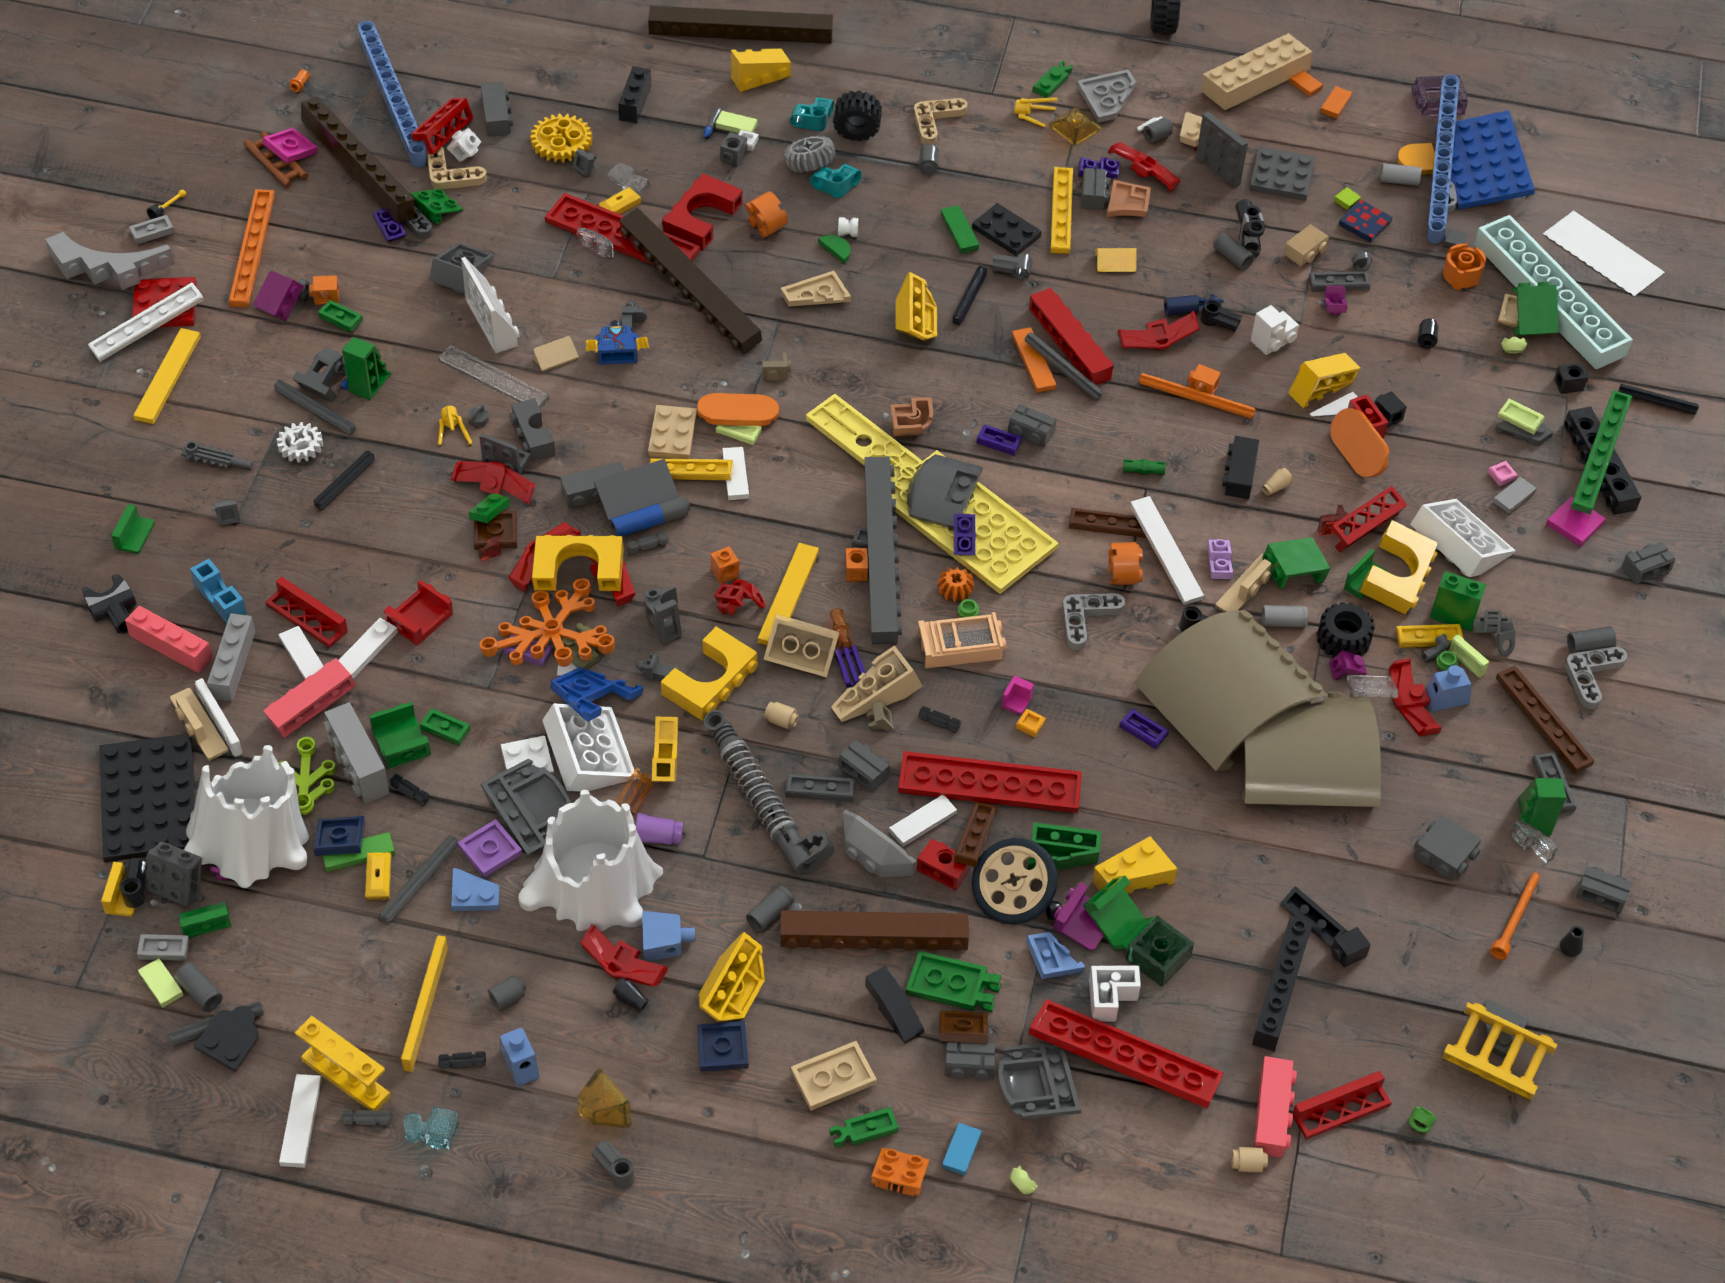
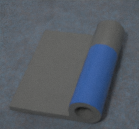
M665 458L594 482L614 536L625 537L687 516L688 511L691 510L688 499L678 495Z

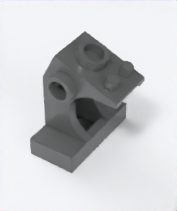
M325 347L315 355L314 361L305 375L296 372L292 379L300 387L333 402L337 395L329 388V383L336 373L346 376L343 355L338 351ZM327 366L323 375L318 373L322 367Z
M676 587L644 591L646 617L658 631L659 640L662 644L682 636ZM672 615V620L666 619V617Z

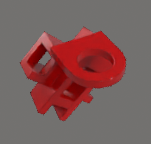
M735 579L732 585L721 584L714 594V598L718 601L717 608L723 615L727 611L732 616L739 606L743 607L744 603L742 601L744 598L752 599L761 609L766 607L762 594L752 583L750 584L746 580Z

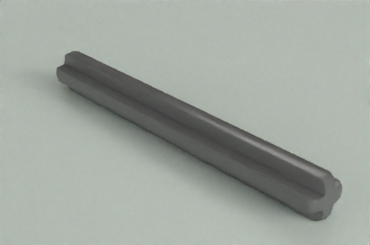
M1027 334L1024 339L1027 344L1096 400L1101 398L1103 391L1035 334Z
M278 380L274 384V389L347 434L351 435L356 431V425L283 380Z
M450 835L443 841L381 910L379 918L382 921L389 923L456 849L458 846L457 838Z

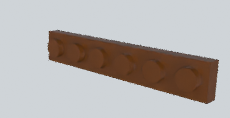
M1516 666L1497 673V681L1574 774L1593 766L1595 760Z

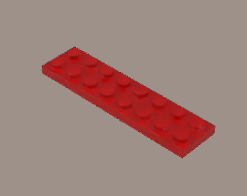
M564 193L544 217L545 222L649 263L645 259L644 254L640 250L637 251L633 247L632 242L621 235L619 220L624 216ZM663 232L691 261L700 252L699 245Z
M903 751L898 793L930 797L944 795L947 799L1078 813L1082 771Z
M1048 999L1045 1000L1028 1032L1029 1035L1207 1109L1224 1075V1072Z

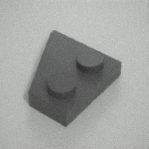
M1505 420L1498 424L1495 429L1497 433L1501 434L1502 431L1514 434L1513 438L1527 441L1535 446L1541 445L1553 435V431L1543 423L1534 435Z
M1486 999L1484 1003L1486 1011L1525 1029L1528 1019ZM1484 1023L1486 1031V1041L1492 1026ZM1501 1031L1491 1052L1505 1058L1514 1036Z

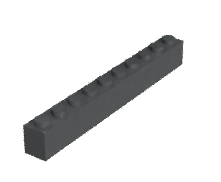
M890 456L865 457L872 644L898 643V635H902V622H897V617H901V604H896V599H900V586H896L895 582L899 581V568H895V563H899L898 551H894V546H898L897 533H893V529H897V516H892V511H896V499H892L891 495L895 494V482H891V477H894V465H890Z

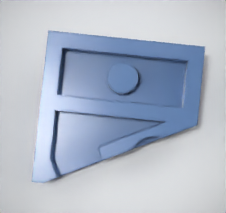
M453 868L452 911L499 910V885Z
M1050 932L1027 936L1026 943L1041 979L1082 973L1084 971V964L1081 961L1077 963L1069 955L1070 951L1064 945H1061Z

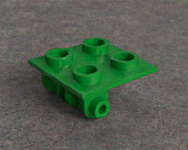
M441 189L410 193L415 199L414 205L434 224L442 222V214L463 211V208Z

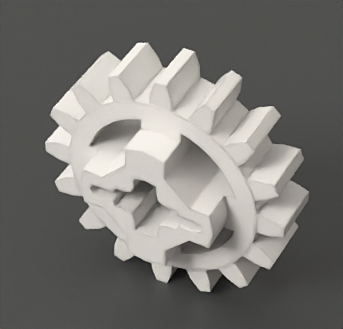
M300 422L299 426L292 423V428L284 427L285 432H279L280 438H277V446L283 458L288 457L289 461L297 459V462L300 463L301 459H305L307 462L309 461L308 457L315 458V452L321 453V447L323 446L322 433L318 432L317 427L312 428L310 423L306 426H303V422Z

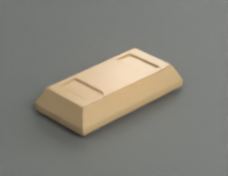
M1505 294L1498 319L1499 324L1513 328L1518 326L1517 296Z

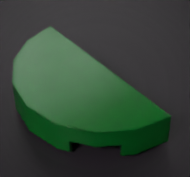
M826 235L818 238V244L843 264L849 260L851 248L844 238L835 235Z

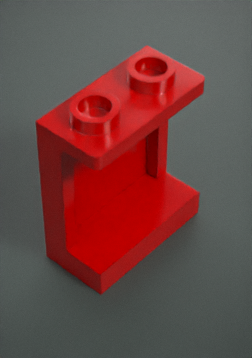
M422 580L417 582L418 590L399 607L394 609L389 605L383 610L385 621L397 627L398 633L416 646L453 615L451 599L445 594L442 595L431 584H426Z

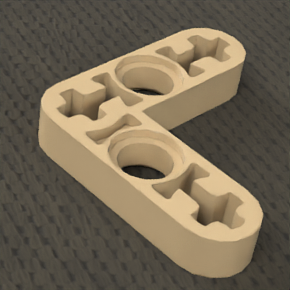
M962 98L916 103L914 105V118L921 143L924 145L936 144L938 132L934 119L964 116L967 113V101ZM936 108H944L945 110L939 111ZM922 122H928V123H930V124H929V125H922L921 123H922Z
M443 147L435 152L438 154L436 158H434V154H429L427 151L430 180L434 189L442 190L479 186L487 181L486 170L483 167L447 170ZM435 165H441V166H442L441 168H438V169L433 168V166H435ZM457 176L463 177V179L456 180L454 178Z

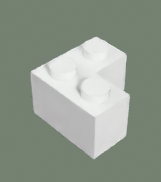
M1270 305L1256 313L1251 342L1265 355H1268L1273 351L1279 350L1282 346L1292 343L1297 338L1299 324L1284 311L1279 313Z
M1091 966L1089 989L1092 1018L1101 1022H1116L1119 1008L1118 1001H1138L1141 987L1139 966Z

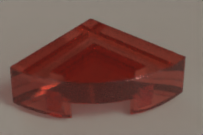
M498 536L489 539L488 544L484 548H480L478 555L481 561L501 555Z

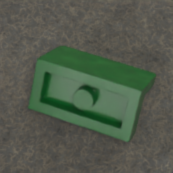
M128 504L111 534L114 548L139 554L155 525L154 520L140 517L136 505Z
M1372 549L1348 572L1344 586L1346 591L1360 600L1366 596L1359 592L1371 567L1374 565L1387 571L1373 562L1375 551Z
M225 902L179 914L183 935H188L189 938L232 927Z

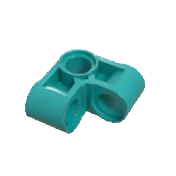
M817 97L813 105L797 104L791 114L790 123L797 128L814 131L825 130L833 113L834 100Z
M848 164L842 165L837 170L823 166L822 169H819L810 177V183L817 190L823 191L832 197L841 198L859 183L862 172Z

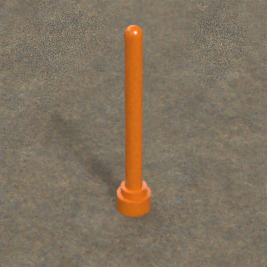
M1534 872L1531 874L1501 938L1494 941L1490 948V954L1499 960H1505L1511 951L1509 942L1540 879L1538 873Z

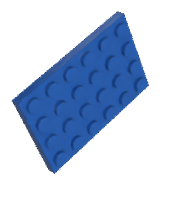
M1509 110L1456 121L1450 182L1455 186L1458 210L1535 194V188ZM1435 125V134L1437 136V125Z

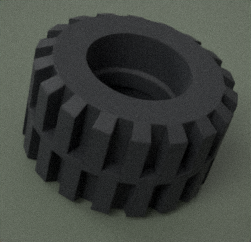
M1152 0V32L1175 34L1179 24L1180 0Z
M849 91V94H842V97H839L835 104L833 124L837 133L853 141L868 140L870 137H874L878 133L881 123L882 105H880V101L875 100L876 97L874 95L870 96L868 92Z
M1340 602V605L1335 603L1332 604L1331 608L1327 607L1321 616L1317 631V642L1320 643V648L1322 650L1325 649L1327 655H1333V658L1342 650L1359 656L1367 653L1375 629L1374 619L1372 616H1369L1367 610H1362L1363 607L1360 605L1354 606V603L1350 602L1349 604ZM1340 629L1348 630L1352 633H1345L1340 631Z

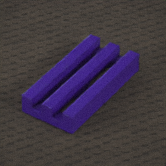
M984 424L976 443L1015 456L1019 444L1021 445L1022 437Z
M856 645L851 646V649L843 647L842 651L835 649L834 654L846 688L855 686L859 679L850 655H853L859 675L865 673ZM843 656H845L854 681H850L847 670L842 659Z
M1133 708L1119 725L1120 728L1154 749H1157L1159 743L1161 744L1164 737L1166 738L1169 730Z

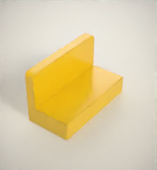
M1095 248L1097 271L1135 272L1137 248Z
M113 862L101 903L105 914L131 917L134 915L135 908L127 907L123 901L120 884L124 879L125 868L123 863Z

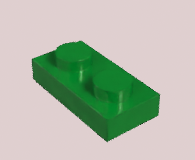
M329 300L318 311L319 318L350 333L363 321V315L332 300Z
M490 494L469 511V519L488 523L510 506V500L508 497L501 496L500 494Z
M433 708L430 709L420 723L421 730L460 746L471 730L470 724Z

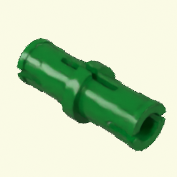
M1144 458L1143 460L1124 459L1123 472L1142 473V475H1146V473L1165 475L1166 462L1147 461Z

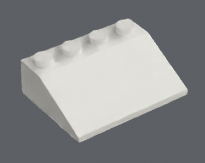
M465 257L461 258L466 302L495 354L517 347V338L520 337L518 328L512 325L511 316L508 312L504 311V304L501 299L498 300L494 286H490L487 279Z
M1457 499L1422 505L1410 524L1416 529L1417 533L1437 542L1435 549L1441 551L1449 562L1454 563L1460 568V572L1468 577L1483 574L1513 555L1516 551Z
M553 703L542 721L566 791H591L632 781L637 778L612 707H602L601 716L587 722L568 704Z

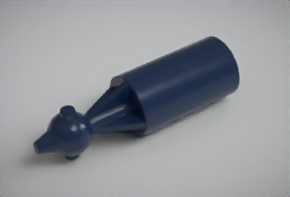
M1211 294L1209 299L1198 297L1197 295L1170 297L1164 299V311L1166 316L1188 314L1193 311L1198 313L1203 309L1206 301L1216 300L1221 304L1224 302V299H1220L1214 296V294Z

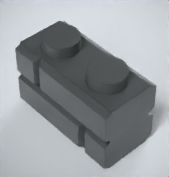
M1084 169L1081 207L1083 209L1103 210L1105 202L1108 203L1109 191H1106V189H1109L1110 178L1106 177V169Z
M1019 404L1009 419L1008 431L1030 440L1033 444L1046 446L1055 432L1057 419Z
M1663 542L1655 545L1650 543L1639 551L1632 550L1625 555L1622 569L1630 576L1634 584H1638L1671 571L1675 563V557L1668 551Z
M855 740L848 749L846 748L839 755L838 767L870 792H874L890 776L889 762L884 757L875 755L867 744L862 745Z
M1587 866L1576 897L1621 914L1632 882L1627 881L1622 876H1613L1605 873L1601 868Z
M947 1042L945 1075H949L954 1079H962L964 1076L974 1077L981 1081L993 1078L995 1043Z

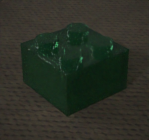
M1157 915L1128 944L1125 960L1133 966H1139L1141 972L1163 987L1191 958L1194 942Z

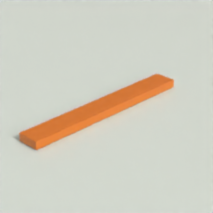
M255 189L228 301L231 307H250L275 199L274 190Z

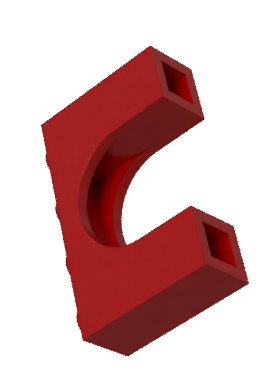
M702 174L698 180L696 179L693 182L692 187L684 192L680 201L674 204L668 215L666 214L663 217V232L699 245L700 250L704 251L713 240V225L693 217L690 213L700 207H713L734 215L743 204V190Z

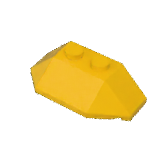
M909 272L896 298V329L917 339H934L937 337V306L931 292L927 288L926 280Z
M745 932L741 933L719 957L699 992L700 1008L717 1022L743 1019L765 981L761 955L763 953L762 946Z

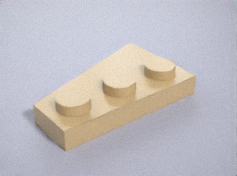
M835 271L780 288V294L789 307L851 302V295Z

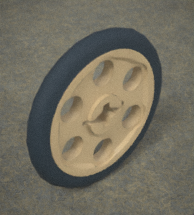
M1024 838L1001 840L990 846L979 858L972 876L973 895L978 906L993 920L1004 924L1026 923L1037 918L1052 902L1057 890L1058 877L1056 866L1049 853L1036 842ZM1007 853L1014 855V862L1010 865H1004L1002 861L1003 856ZM1028 858L1036 860V866L1032 870L1025 869L1024 864ZM991 870H996L999 874L995 882L987 880V874ZM1014 875L1017 878H1021L1017 881V886L1009 883ZM1034 880L1042 881L1043 886L1040 891L1034 892L1031 890V883ZM997 892H1003L1005 896L1004 901L1000 904L993 902V896ZM1018 897H1025L1027 900L1026 906L1022 909L1015 907V900Z

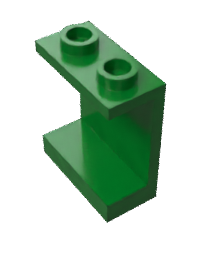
M1537 282L1538 286H1530V283H1518V287L1512 288V292H1517L1518 327L1513 328L1514 336L1559 333L1557 285H1550V282Z
M1313 537L1269 543L1262 556L1263 560L1266 559L1271 562L1270 573L1279 589H1284L1289 577L1308 574L1313 576L1316 583H1323L1331 569Z
M1444 571L1430 619L1445 624H1460L1461 629L1471 632L1486 584Z
M412 702L399 704L396 707L369 715L371 729L388 769L431 755L428 738L426 735L423 736L415 717Z
M1126 875L1113 878L1083 905L1114 950H1128L1137 943L1135 940L1139 936H1144L1152 929L1151 925L1157 921L1155 917L1144 918L1124 888L1130 884V881Z

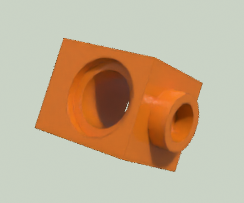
M337 275L313 276V285H309L310 297H314L315 305L326 304L329 300L339 304Z
M1198 364L1195 371L1192 370L1188 376L1189 387L1214 395L1219 386L1221 372Z
M730 546L710 553L711 571L719 584L739 577V560Z
M846 548V582L868 580L867 548Z

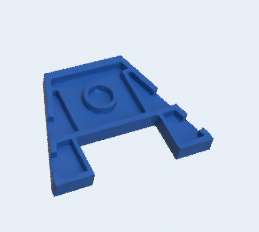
M581 667L551 680L550 688L587 722L601 716L602 707L592 703V701L602 698L610 692H614L631 701L643 694L644 687L635 685V688L625 685L626 681L620 679L610 681L605 679L606 675Z

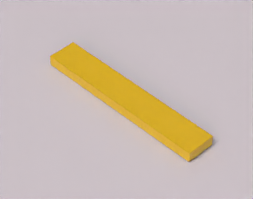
M1054 167L1050 253L1070 254L1073 168Z
M180 329L133 415L134 420L149 424L155 423L201 338L200 332Z
M803 543L798 544L760 631L758 643L768 645L776 614L788 618L792 617L819 554L818 547Z
M438 935L435 940L401 1057L404 1071L413 1072L448 951L445 936Z

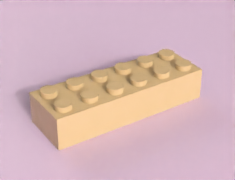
M1288 33L1204 73L1202 92L1221 108L1227 110L1289 80L1291 76L1299 72L1310 70L1313 51Z

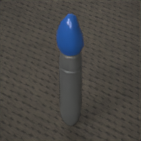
M717 107L713 112L707 127L704 129V138L712 134L722 107Z

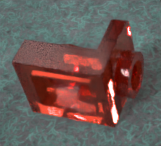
M1338 505L1336 514L1320 516L1318 525L1319 536L1335 534L1330 527L1348 515L1344 511L1343 505ZM1342 524L1339 528L1344 533L1346 525Z

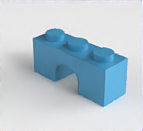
M210 559L190 568L194 586L226 624L231 613L247 615L243 598L233 586L226 587L220 571Z

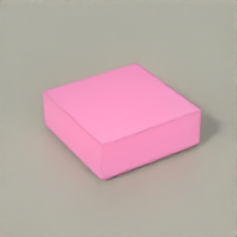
M1506 461L1492 466L1488 470L1489 475L1499 486L1516 480L1518 476Z

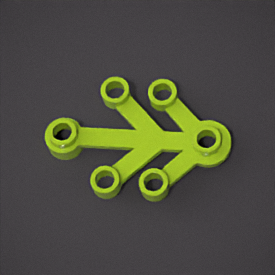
M303 737L297 742L298 753L302 755L300 775L294 771L296 785L299 787V794L297 796L301 815L310 813L314 809L315 800L324 793H332L335 789L333 780L326 778L321 781L320 786L309 793V787L324 775H332L336 771L334 761L325 760L317 770L310 774L311 756L316 751L315 741L310 737Z

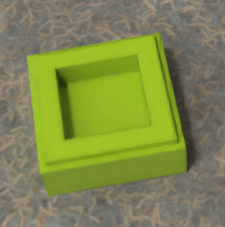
M1346 187L1334 197V202L1349 211L1362 197Z

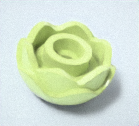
M1512 337L1510 339L1504 338L1501 345L1506 353L1517 354L1525 350L1527 343L1525 338L1518 339L1517 337Z
M1020 1165L1017 1168L1014 1167L1010 1175L1012 1183L1023 1194L1034 1193L1037 1187L1035 1181L1028 1177L1027 1172L1022 1170Z

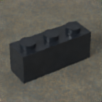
M632 67L618 103L620 121L638 123L651 89V69Z
M1235 436L1234 443H1229L1227 455L1231 456V459H1227L1225 471L1229 472L1224 474L1222 486L1226 487L1225 495L1245 499L1250 498L1259 446L1258 439Z

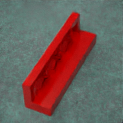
M451 98L411 133L413 141H424L429 154H434L458 130H461L473 119L467 98ZM462 110H464L466 116L464 119L461 118ZM453 118L455 119L454 128L451 127ZM443 127L445 128L444 137L441 136ZM433 136L435 137L434 146L431 141Z
M1390 486L1330 527L1340 539L1339 543L1335 546L1340 553L1398 515L1407 506L1393 486ZM1390 493L1396 503H1385V496ZM1371 505L1380 506V514L1370 513ZM1356 515L1365 516V524L1356 523ZM1340 525L1350 526V534L1345 536L1339 528Z
M282 576L275 581L277 592L265 601L267 607L294 625L299 626L300 629L329 648L348 632L344 617ZM282 597L287 600V605L278 606L275 602ZM300 609L303 611L301 616H293L291 614V610ZM317 620L319 626L310 627L307 625V621ZM323 631H333L336 634L328 639L323 636Z
M1377 1071L1297 1103L1293 1110V1119L1307 1140L1389 1107L1392 1102L1382 1087L1385 1078L1381 1071ZM1377 1092L1382 1102L1375 1104L1366 1099L1368 1095ZM1350 1102L1362 1105L1361 1109L1357 1112L1345 1108L1347 1103ZM1330 1110L1341 1113L1339 1119L1334 1121L1324 1116ZM1313 1119L1319 1122V1126L1309 1131L1304 1121Z

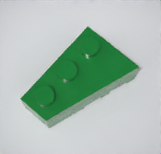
M353 337L349 343L344 345L342 350L349 392L371 400L392 373L385 368L387 365L381 361L382 356L375 345Z
M1535 778L1518 797L1520 809L1519 825L1523 826L1524 835H1552L1566 799L1563 778Z
M1033 822L1031 841L1036 842L1049 853L1056 866V870L1098 863L1102 831ZM1029 858L1027 870H1032L1036 866V860Z

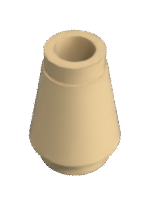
M1286 468L1277 469L1262 485V490L1267 496H1270L1290 486L1293 477Z

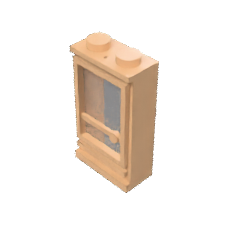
M992 612V615L930 622L918 621L917 635L918 638L921 637V651H925V669L1002 660L1003 651L1006 650L1005 637L1001 638L1002 624L1000 620L997 621L995 612Z

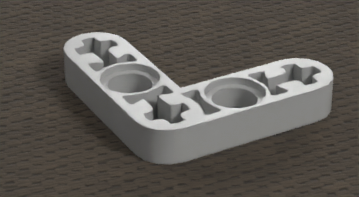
M1116 593L1072 594L1066 596L1063 601L1062 610L1068 647L1078 651L1086 646L1087 632L1084 616L1119 615L1124 611V597ZM1096 602L1099 604V607L1092 608L1088 603ZM1071 604H1074V607H1075V611H1074V612H1071V611H1072ZM1076 619L1080 624L1076 626L1071 625L1069 621ZM1075 633H1078V640H1079V641H1076V640H1075V638H1074V634H1075Z
M1609 647L1572 653L1567 657L1565 669L1583 707L1596 709L1599 706L1602 695L1592 673L1622 668L1627 659V653L1624 649ZM1591 658H1598L1602 663L1595 664L1591 661ZM1578 678H1585L1589 683L1581 684Z

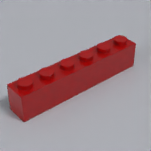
M1051 288L1030 295L1029 310L1073 366L1095 385L1111 380L1114 369L1112 361L1105 356L1101 347L1096 345L1090 333L1084 330L1080 321L1076 320L1072 315L1069 307H1066L1061 301L1060 296L1055 294Z

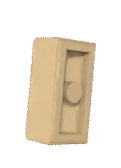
M570 336L533 349L534 360L542 372L579 359Z

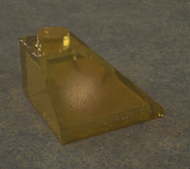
M1078 107L1071 109L1049 123L1051 128L1073 145L1080 143L1102 129L1100 124Z
M599 1068L577 1096V1110L583 1119L588 1118L593 1125L620 1128L630 1127V1102L603 1070Z

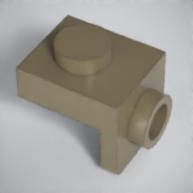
M782 353V361H762L763 381L787 380V372H791V360H787V353Z

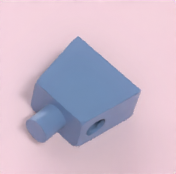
M1456 665L1450 666L1449 670L1433 674L1425 689L1430 698L1428 707L1431 712L1470 703V680L1464 669Z
M642 911L644 961L649 962L681 955V942H695V927L681 928L680 916L678 914Z
M518 1028L499 1037L500 1052L516 1086L519 1087L539 1079L536 1056L523 1028ZM523 1062H525V1066H526V1067H525V1068H519L520 1065H521Z

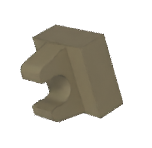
M881 701L872 704L873 710L867 713V717L874 721L870 722L868 726L873 731L883 729L887 732L894 729L891 711Z

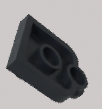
M238 1006L232 1011H219L197 1040L194 1048L232 1071L237 1072L258 1040V1030L253 1024V1011L247 1006Z

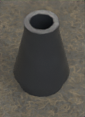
M1573 926L1561 939L1560 948L1564 955L1575 957L1582 952L1584 930L1581 927Z
M625 978L619 981L612 992L616 995V999L639 1011H642L649 1002L635 984Z

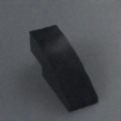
M886 966L866 976L865 987L877 1001L879 1011L904 1044L925 1032L911 1003Z

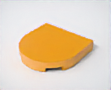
M1432 143L1408 144L1402 147L1397 157L1398 165L1421 167V175L1433 174L1435 152Z

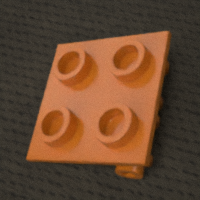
M882 1147L871 1176V1184H875L876 1188L888 1190L889 1183H891L890 1191H893L894 1184H897V1193H900L903 1186L902 1194L912 1197L914 1195L919 1196L921 1184L930 1159Z

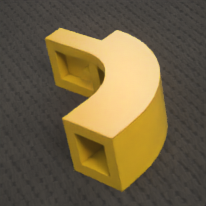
M655 716L652 782H675L678 755V717Z

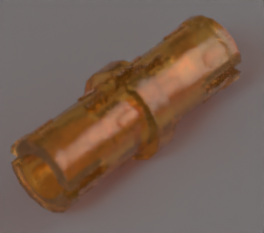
M835 608L830 611L833 622L832 630L839 632L837 640L840 650L843 647L850 649L853 643L849 635V624L846 623L843 609Z

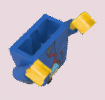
M618 320L611 321L610 327L601 328V334L597 335L594 340H586V352L598 353L599 365L637 363V351L644 348L649 349L647 337H639L636 333H632L630 326H622Z

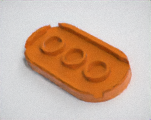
M712 393L703 396L698 401L697 414L700 418H704L705 422L713 425L766 426L771 424V421L778 419L779 405L773 398L766 395Z
M1346 408L1338 412L1330 428L1334 444L1360 476L1370 478L1381 475L1389 462L1387 459L1389 448L1386 442L1361 411Z

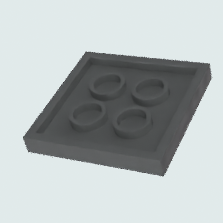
M1208 111L1202 116L1196 157L1236 188L1241 184L1248 142Z
M1259 146L1250 190L1306 201L1315 157Z

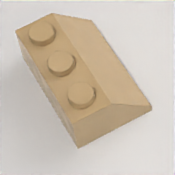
M776 614L763 660L827 677L839 632Z

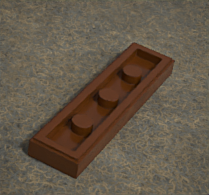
M1071 508L1069 529L1147 538L1134 515Z
M975 802L955 853L954 862L973 867L977 866L997 813L996 806Z

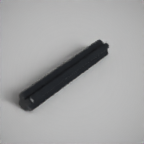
M977 267L952 316L953 323L962 324L987 275L986 267Z
M1621 384L1618 392L1631 395L1632 398L1691 414H1697L1699 405L1696 403L1626 384Z
M365 451L314 499V506L320 510L323 509L375 460L374 454L370 451Z

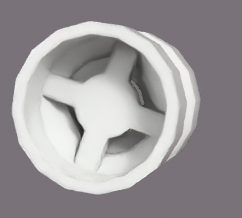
M839 217L838 236L844 237L850 234L851 237H858V218H852L849 221L845 217Z

